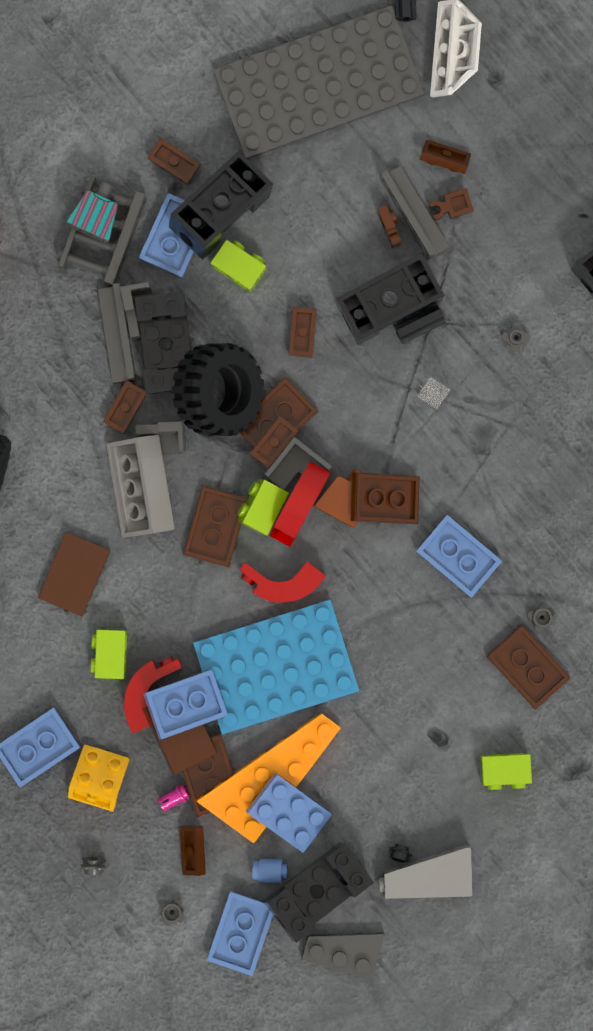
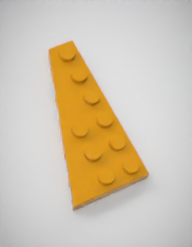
M319 713L300 726L294 733L276 743L274 747L263 752L237 770L231 777L217 784L211 791L197 798L196 802L252 843H255L266 826L246 812L247 808L275 772L297 787L341 727L324 714Z

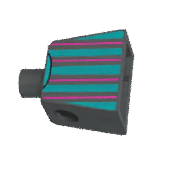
M100 182L96 193L86 190L64 225L105 244L108 243L118 208L117 203L109 200L114 187L105 182Z

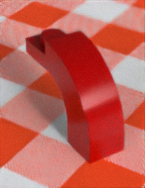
M312 462L308 463L269 535L270 537L291 547L330 476V472Z
M309 562L304 564L296 576L285 582L270 581L247 563H244L240 568V571L243 573L242 579L251 586L254 582L258 584L252 593L265 600L281 603L296 601L307 596L326 577Z
M173 657L159 662L160 668H157L154 660L142 666L130 680L124 698V712L132 734L150 726L142 708L147 707L143 694L149 692L153 683L159 678L181 669L183 665L180 659L175 661Z

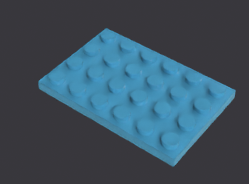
M331 600L193 643L202 673L209 670L213 671L228 714L217 719L222 735L359 691Z

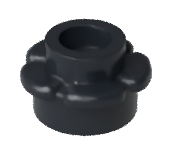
M395 844V847L389 849L391 851L389 858L392 860L408 863L409 857H412V853L408 852L409 847Z

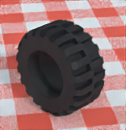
M232 343L198 345L193 350H189L184 355L185 359L180 360L177 366L179 368L178 372H175L173 380H175V384L172 386V393L175 395L173 403L174 407H177L179 410L177 414L180 419L185 420L184 424L198 434L234 436L239 432H244L248 429V425H252L257 417L255 415L260 413L262 408L260 403L261 400H264L265 394L262 393V387L265 386L264 379H261L260 376L262 371L259 366H256L257 361L255 358L249 355L245 348ZM218 371L221 373L225 383V396L219 408L216 407L212 397V383Z

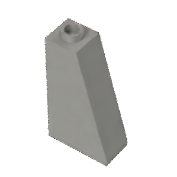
M470 845L459 846L383 871L384 878H379V892H384L385 899L472 896Z

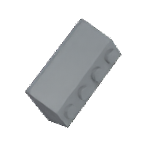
M159 435L107 443L122 538L175 530Z

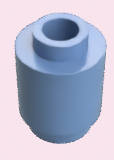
M260 858L253 861V880H258L261 883H282L283 879H287L288 864H283V859Z

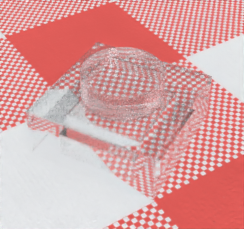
M430 377L417 398L437 410L450 389Z

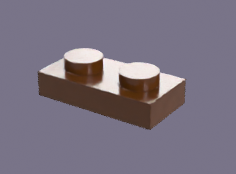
M162 138L159 139L147 157L148 160L186 185L190 183L201 166L200 163Z
M426 139L419 160L425 161L430 165L447 168L452 172L465 174L471 153Z
M293 307L289 356L313 358L317 309Z
M126 380L103 423L125 434L147 395L146 391Z
M279 416L250 454L267 468H270L299 430Z
M180 826L182 875H206L203 826Z

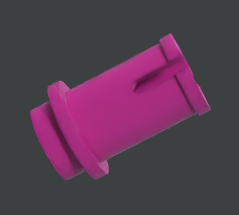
M176 785V789L158 798L159 804L162 803L160 806L165 812L182 801L184 803L187 802L190 794L184 785Z

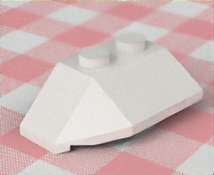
M460 0L438 2L430 90L431 97L452 95L478 71L482 23Z

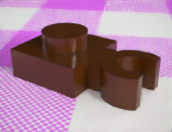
M467 188L443 195L445 201L443 203L433 201L429 204V208L438 207L440 209L439 214L433 215V220L441 219L446 213L449 214L450 219L474 211Z
M387 205L379 207L377 214L392 249L401 246L402 242L395 228V223H398L393 209L389 210Z

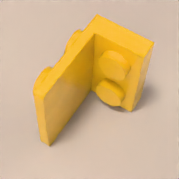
M84 745L69 785L68 798L114 812L118 793L129 764V758Z

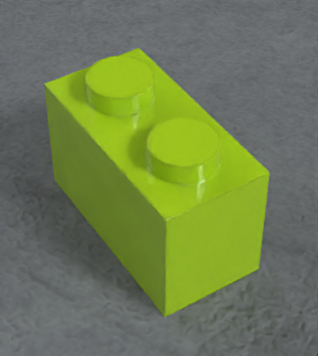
M226 239L210 263L211 267L251 293L267 270L264 265L265 260L255 253L252 256L244 251L245 247L239 242L233 240L231 243Z
M258 479L249 488L248 494L250 496L247 502L243 503L238 510L237 515L239 518L237 522L261 535L268 536L289 492L264 479Z
M96 630V634H92V649H96V656L91 659V673H95V678L125 679L127 630Z
M529 753L480 755L481 783L483 786H487L488 790L502 789V785H512L513 789L526 788V784L532 783L531 756Z

